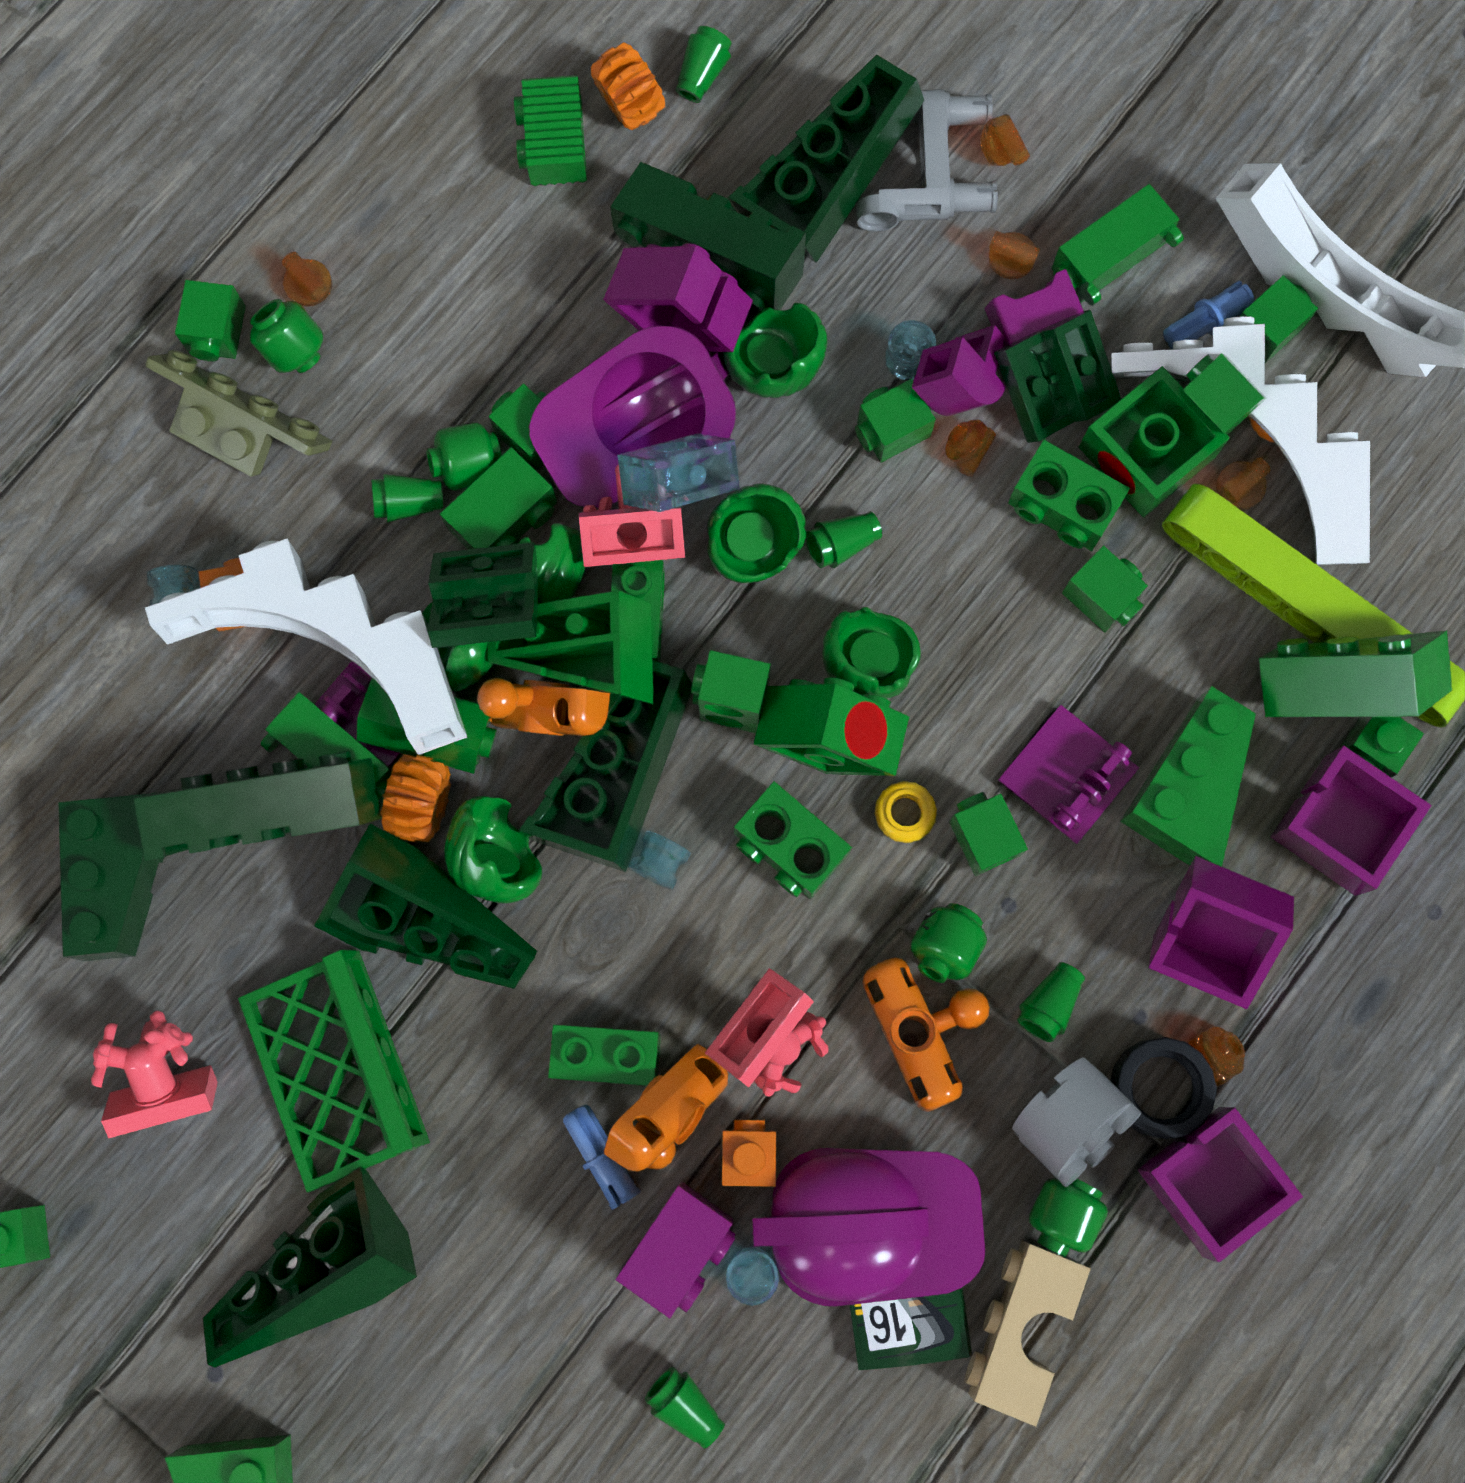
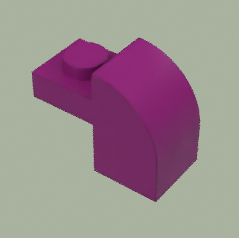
M996 325L924 349L912 388L932 410L943 416L956 415L997 402L1003 395L1006 386L996 375L998 362L994 352L1003 348L1005 336Z

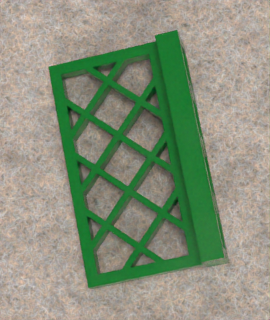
M339 950L323 957V961L238 998L307 1193L337 1182L359 1167L364 1169L370 1168L430 1143L359 950ZM324 974L330 989V995L322 1010L302 1001L309 981ZM295 987L292 996L284 993V991ZM272 996L288 1003L278 1030L264 1024L257 1003ZM298 1008L320 1018L309 1044L288 1035ZM335 1008H337L340 1017L333 1015ZM329 1022L344 1028L348 1038V1043L341 1058L319 1049ZM268 1035L274 1037L272 1044ZM284 1042L306 1052L295 1078L281 1072L277 1062ZM353 1055L357 1065L350 1063L353 1058ZM315 1056L338 1066L327 1092L305 1083ZM347 1071L363 1079L366 1091L359 1107L336 1097ZM286 1084L291 1086L289 1093ZM301 1091L323 1100L313 1127L299 1121L294 1110ZM371 1104L375 1114L368 1112ZM333 1105L355 1115L345 1141L322 1131ZM364 1120L380 1127L387 1145L386 1149L371 1154L354 1146ZM303 1133L309 1135L307 1141L305 1140ZM318 1140L341 1150L333 1171L319 1177L311 1157ZM350 1155L360 1159L346 1165Z

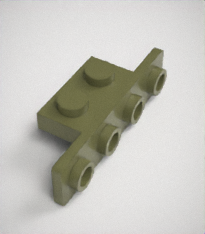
M170 350L167 354L148 356L145 364L147 368L184 388L169 432L250 477L261 474L274 438L308 456L330 450L333 441L320 434V428L308 420L297 417L291 418L278 411L279 406L274 401L263 396L249 395L237 388L238 383L226 375L214 372L209 373L196 366L197 360L192 356L176 350Z

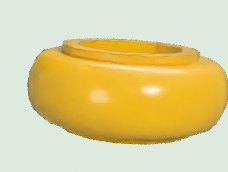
M901 781L891 784L881 792L876 801L874 814L877 825L885 836L896 842L911 843L921 840L930 833L936 823L937 808L933 796L926 788L916 782ZM908 798L916 802L921 812L919 822L911 826H902L893 819L891 809L893 803L898 799Z

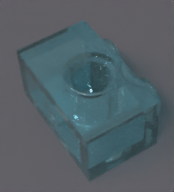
M693 434L618 454L624 505L663 512L740 489L735 439Z

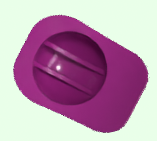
M669 325L652 326L642 329L629 336L548 393L537 405L529 425L530 439L560 492L568 501L582 507L586 505L599 507L601 498L611 497L613 504L618 501L615 468L621 462H629L635 467L638 492L661 480L707 461L722 449L730 438L736 421L734 398L724 381L729 372L726 370L719 352L709 355L703 343L694 334L685 329Z
M843 1148L810 1150L791 1160L779 1174L776 1180V1187L773 1189L771 1216L752 1218L754 1246H772L778 1270L788 1287L803 1299L823 1306L835 1307L947 1294L962 1288L972 1281L979 1273L985 1259L981 1188L978 1178L973 1170L963 1161L941 1152Z

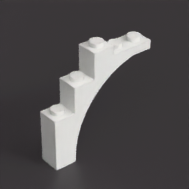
M1281 163L1244 164L1215 198L1266 284L1273 285L1284 275L1292 284L1303 287L1309 294L1312 303L1318 307L1317 313L1327 329L1365 333L1387 373L1426 377L1436 365L1465 368V312L1434 301L1406 287L1352 250L1310 208L1293 185Z
M1231 317L1224 319V326L1213 327V347L1203 348V340H1181L1173 342V349L1153 351V343H1130L1123 345V352L1112 353V374L1115 378L1149 377L1163 366L1173 378L1189 383L1191 381L1187 378L1186 374L1206 355L1209 354L1215 360L1221 353L1225 354L1267 398L1248 416L1256 421L1274 440L1288 459L1301 484L1313 526L1315 564L1370 563V441H1358V433L1345 432L1327 434V443H1317V382L1306 383V375L1289 374L1275 376V384L1265 385V324H1254V317Z
M288 539L266 541L257 545L252 551L238 555L244 572L240 575L218 577L208 586L188 593H173L164 597L160 603L145 607L150 626L167 645L213 628L245 626L270 628L294 633L318 641L340 652L359 665L387 693L396 708L406 737L418 755L467 738L438 648H432L427 632L428 623L421 610L413 613L399 612L386 618L382 624L376 626L366 594L354 574L346 577H329L321 581L317 587L310 589L302 560Z

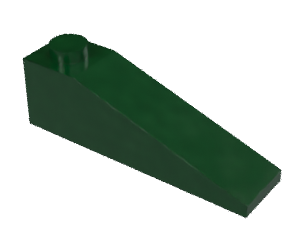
M371 823L350 857L314 927L362 951L377 954L379 948L404 953L406 954V962L423 965L424 960L427 959L450 965L457 975L515 989L537 954L535 948L474 896L459 888L447 873L419 849Z
M359 1167L319 1193L307 1206L311 1214L292 1234L284 1231L273 1243L276 1252L257 1272L246 1271L203 1317L207 1365L216 1368L376 1304L417 1277L408 1231L367 1170Z

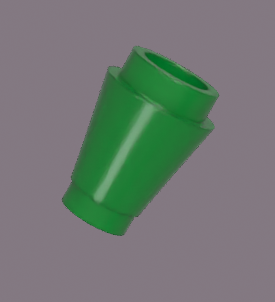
M699 26L695 34L689 35L678 84L675 89L681 97L694 103L701 102L703 95L706 94L731 58L729 49L732 43L726 35L708 26Z
M383 474L384 479H371L375 519L387 518L388 523L433 512L434 510H443L441 480L431 481L430 479Z
M871 511L865 514L816 522L814 529L806 532L808 551L819 568L828 565L831 568H836L873 544L874 541L882 538L880 522Z
M1059 962L1055 969L1019 1005L1021 1013L1017 1018L1018 1023L1027 1032L1046 1042H1053L1057 1034L1063 1035L1080 993L1081 985L1085 981V976L1075 967Z
M674 1367L667 1369L654 1382L645 1396V1402L652 1407V1416L693 1442H697L703 1449L709 1447L724 1429L725 1423L718 1417V1414L688 1372L680 1373Z

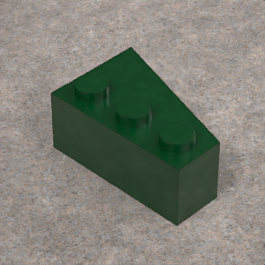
M156 793L58 802L63 957L80 961H94L136 956L153 894L150 892L158 864L163 863L164 858L144 860L133 799Z

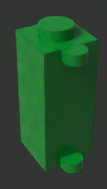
M1148 184L1061 245L1051 267L1053 276L1057 272L1066 269L1080 303L1086 301L1089 305L1093 306L1101 300L1099 291L1161 246L1168 243L1171 247H1176L1184 240L1183 234L1177 227L1180 219L1155 189Z
M372 678L358 714L356 741L416 756L417 752L406 737L393 702L382 687ZM454 697L467 738L420 755L432 757L433 760L444 763L445 766L474 774L480 757L489 759L497 729L489 727L490 717L486 716L479 709L477 703Z
M298 692L267 726L265 730L268 734L263 738L260 745L267 752H272L281 743L298 759L303 758L304 764L308 767L320 766L319 756L350 751L352 761L371 758L379 806L381 808L384 801L382 796L387 787V779L390 778L392 771L303 694Z

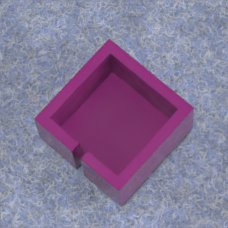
M690 243L676 247H661L649 244L646 247L624 248L603 298L608 305L637 330L640 331L659 325L679 327L694 334L703 343L708 352L734 351L753 302L738 286V281L733 276L722 272L709 259L710 255L705 249Z
M1343 745L1323 758L1300 793L1304 796L1293 802L1270 837L1354 896H1358L1378 888L1432 805Z
M1195 856L1176 891L1175 901H1171L1153 935L1148 968L1244 1009H1248L1293 931L1294 896Z
M1218 1107L1210 1113L1202 1126L1187 1136H1183L1188 1143H1171L1138 1169V1172L1201 1256L1218 1263L1303 1198L1302 1194L1235 1107Z
M681 1181L615 1280L669 1319L678 1307L687 1313L705 1285L706 1279L699 1274L709 1260L718 1266L735 1240L734 1236L736 1234L729 1230L733 1224V1217Z

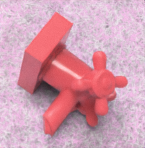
M629 462L618 464L615 468L619 509L610 510L612 507L611 497H603L599 502L598 510L594 505H586L583 508V512L579 513L584 567L685 558L680 504H674L671 498H664L658 504L656 497L652 493L643 494V502L646 507H639L635 467Z
M769 968L706 1050L705 1054L747 1087H750L755 1081L756 1085L762 1089L763 1094L767 1097L772 1096L774 1092L780 1091L781 1088L790 1093H797L802 1084L796 1080L783 1077L784 1067L792 1064L798 1058L801 1045L806 1041L811 1042L815 1052L820 1057L828 1053V1045L821 1038L823 1028L826 1025V1019L822 1016L816 1017L814 1014L807 1012L814 1001L802 990Z
M158 1010L150 1015V1020L144 1024L139 1043L130 1048L113 1046L118 1024L109 1023L105 1026L103 1039L99 1041L98 1046L93 1052V1065L96 1069L91 1078V1083L95 1087L102 1088L106 1069L109 1066L124 1069L130 1084L128 1088L113 1091L109 1094L101 1119L108 1138L212 1110L218 1083L212 1066L209 1065L173 1075L165 1058L170 1052L173 1060L179 1066H183L188 1060V1055L181 1046H188L192 1042L193 1036L191 1033L182 1032L176 1025L167 1023L164 1013Z

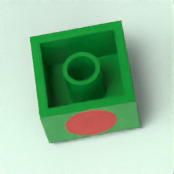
M1163 366L1088 427L1078 446L1099 471L1130 488L1125 499L1143 518L1214 460L1230 439L1183 391L1184 388Z
M824 678L823 684H815L801 679H791L789 685L767 687L753 745L825 774L896 776L909 716L890 708L891 701L886 698L871 694L860 695L853 692L854 684L842 679Z

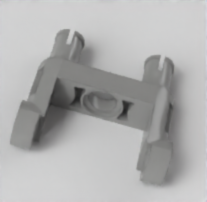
M944 89L921 90L925 101L910 122L918 123L921 188L879 189V194L868 195L858 200L856 216L857 225L861 229L877 232L891 229L899 221L948 220L949 217L954 216V212H996L998 191L994 192V190H997V182L954 183V179L950 178L948 150L949 126H991L993 104H990L992 103L991 94L950 96L949 92Z

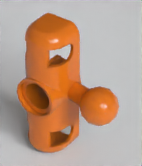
M494 678L484 682L481 686L477 701L479 709L486 716L490 717L489 723L499 728L564 736V734L587 736L594 735L606 723L610 693L569 688L570 685L554 682L524 680L523 684H512L505 679Z
M894 957L870 967L863 976V988L914 1102L918 1108L926 1112L954 1102L961 1096L963 1085L955 1071L953 1061L940 1033L957 1025L964 1029L980 1027L989 1016L990 1007L987 998L977 989H961L952 996L948 1007L931 1014L918 985L912 977L908 964L903 959ZM901 968H903V970L905 971L906 976L911 984V987L907 986V983L900 970ZM875 979L884 997L878 1002L874 1001L868 984ZM908 1020L918 1021L926 1030V1042L917 1047L906 1045L899 1037V1025ZM945 1064L948 1065V1068L954 1078L955 1084H952L948 1076V1073L944 1067ZM920 1076L928 1096L922 1099L918 1098L911 1082L912 1079Z
M696 1044L664 1076L658 1075L642 1092L638 1101L616 1121L609 1132L604 1154L629 1171H641L646 1168L659 1170L668 1166L676 1154L675 1143L680 1145L688 1139L699 1124L704 1111L719 1097L728 1085V1071L705 1054L706 1048ZM636 1119L639 1122L634 1126L633 1121Z

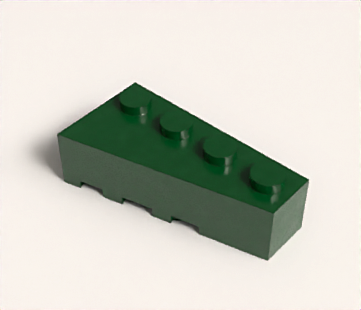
M877 54L829 100L830 105L812 122L810 120L806 121L795 132L797 136L776 157L772 154L759 167L760 172L744 187L740 185L728 196L739 213L749 217L753 210H756L771 217L772 223L770 227L786 233L790 226H794L805 231L804 256L815 263L818 262L925 101L915 77Z
M643 162L639 163L610 206L615 233L620 239L631 246L637 247L640 244L646 247L649 244H654L661 247H676L690 243L705 249L710 255L709 259L722 272L733 276L738 281V286L753 300L748 313L754 316L767 307L781 310L803 276L805 231L794 226H790L786 233L770 227L772 223L770 216L753 210L749 217L737 213L728 198L714 192L712 195L710 194L702 198L698 196L697 190L692 183Z
M652 660L653 704L610 694L606 723L594 735L581 737L573 749L575 751L574 755L559 777H554L544 792L545 798L533 816L529 815L519 831L534 842L626 872L691 694L692 682L685 670Z
M350 751L319 756L320 766L305 768L302 758L273 763V773L259 775L257 766L226 771V781L213 782L212 773L180 778L182 788L134 798L144 860L165 858L168 855L189 850V854L208 851L213 848L240 843L239 840H242L244 845L284 837L286 833H290V836L293 837L359 826L382 819L371 758L352 761Z

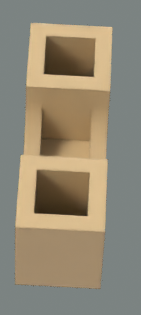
M1023 1240L1018 1250L1010 1249L1001 1273V1279L1007 1281L1001 1301L992 1300L985 1316L983 1331L988 1332L989 1335L982 1354L976 1351L973 1353L965 1374L964 1382L971 1385L968 1394L974 1402L1037 1427L1055 1373L1047 1366L1026 1357L1021 1343L1023 1329L1031 1318L1041 1313H1054L1073 1321L1091 1268Z

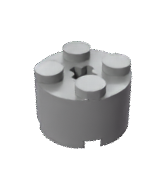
M1084 1057L1074 1061L1056 1075L1054 1079L1058 1083L1046 1094L1040 1091L1023 1109L1012 1127L1013 1133L1019 1138L1020 1142L1064 1187L1069 1186L1082 1174L1088 1166L1086 1161L1093 1168L1101 1163L1115 1147L1109 1140L1115 1132L1119 1135L1124 1133L1141 1115V1112Z

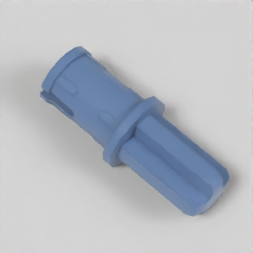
M1237 281L1215 297L1197 301L1193 312L1171 324L1163 331V337L1168 342L1169 348L1173 349V342L1197 340L1207 333L1213 335V327L1223 326L1224 319L1240 316L1255 301L1251 289L1247 284L1242 285V281Z
M587 1104L582 1105L568 1113L563 1118V1123L586 1161L582 1167L584 1170L590 1169L609 1202L611 1210L638 1195L641 1191L635 1185L627 1169L604 1154L608 1137L591 1107Z

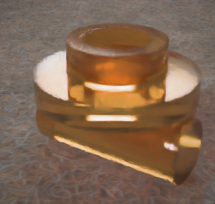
M1005 114L987 121L982 131L980 145L986 160L991 165L1004 166L1009 163L1020 165L1028 160L1030 154L1010 115Z
M996 230L989 246L988 259L991 268L999 276L1006 279H1019L1029 274L1033 269L1041 248L1036 247L1027 236L1021 233H1002Z
M291 252L284 257L282 265L287 271L284 275L283 285L288 297L302 306H314L323 302L332 289V277L325 265L317 260L302 259L297 252Z
M981 420L962 422L950 432L945 453L957 465L958 471L972 477L995 439L996 433Z
M1260 457L1256 458L1252 463L1245 461L1230 463L1220 472L1217 478V494L1240 510L1256 506L1266 493L1267 482L1265 476L1271 472L1270 466Z
M1214 1026L1187 1041L1189 1045L1202 1053L1212 1068L1217 1087L1243 1071L1245 1050L1239 1038L1232 1032Z

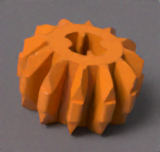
M623 42L615 48L611 47L592 64L591 76L594 79L595 86L598 88L601 97L607 103L610 111L615 114L618 121L625 128L634 130L641 125L644 126L657 117V114L665 108V98L661 87L648 68L647 63L643 61L638 51L634 50L631 45Z
M404 754L393 765L391 776L387 779L385 793L382 796L384 801L380 813L382 815L381 823L384 831L400 837V839L416 842V840L429 842L434 837L435 833L440 829V823L442 818L445 817L446 805L449 802L448 794L451 787L449 779L451 774L448 766L433 760L432 757L418 754L416 756Z

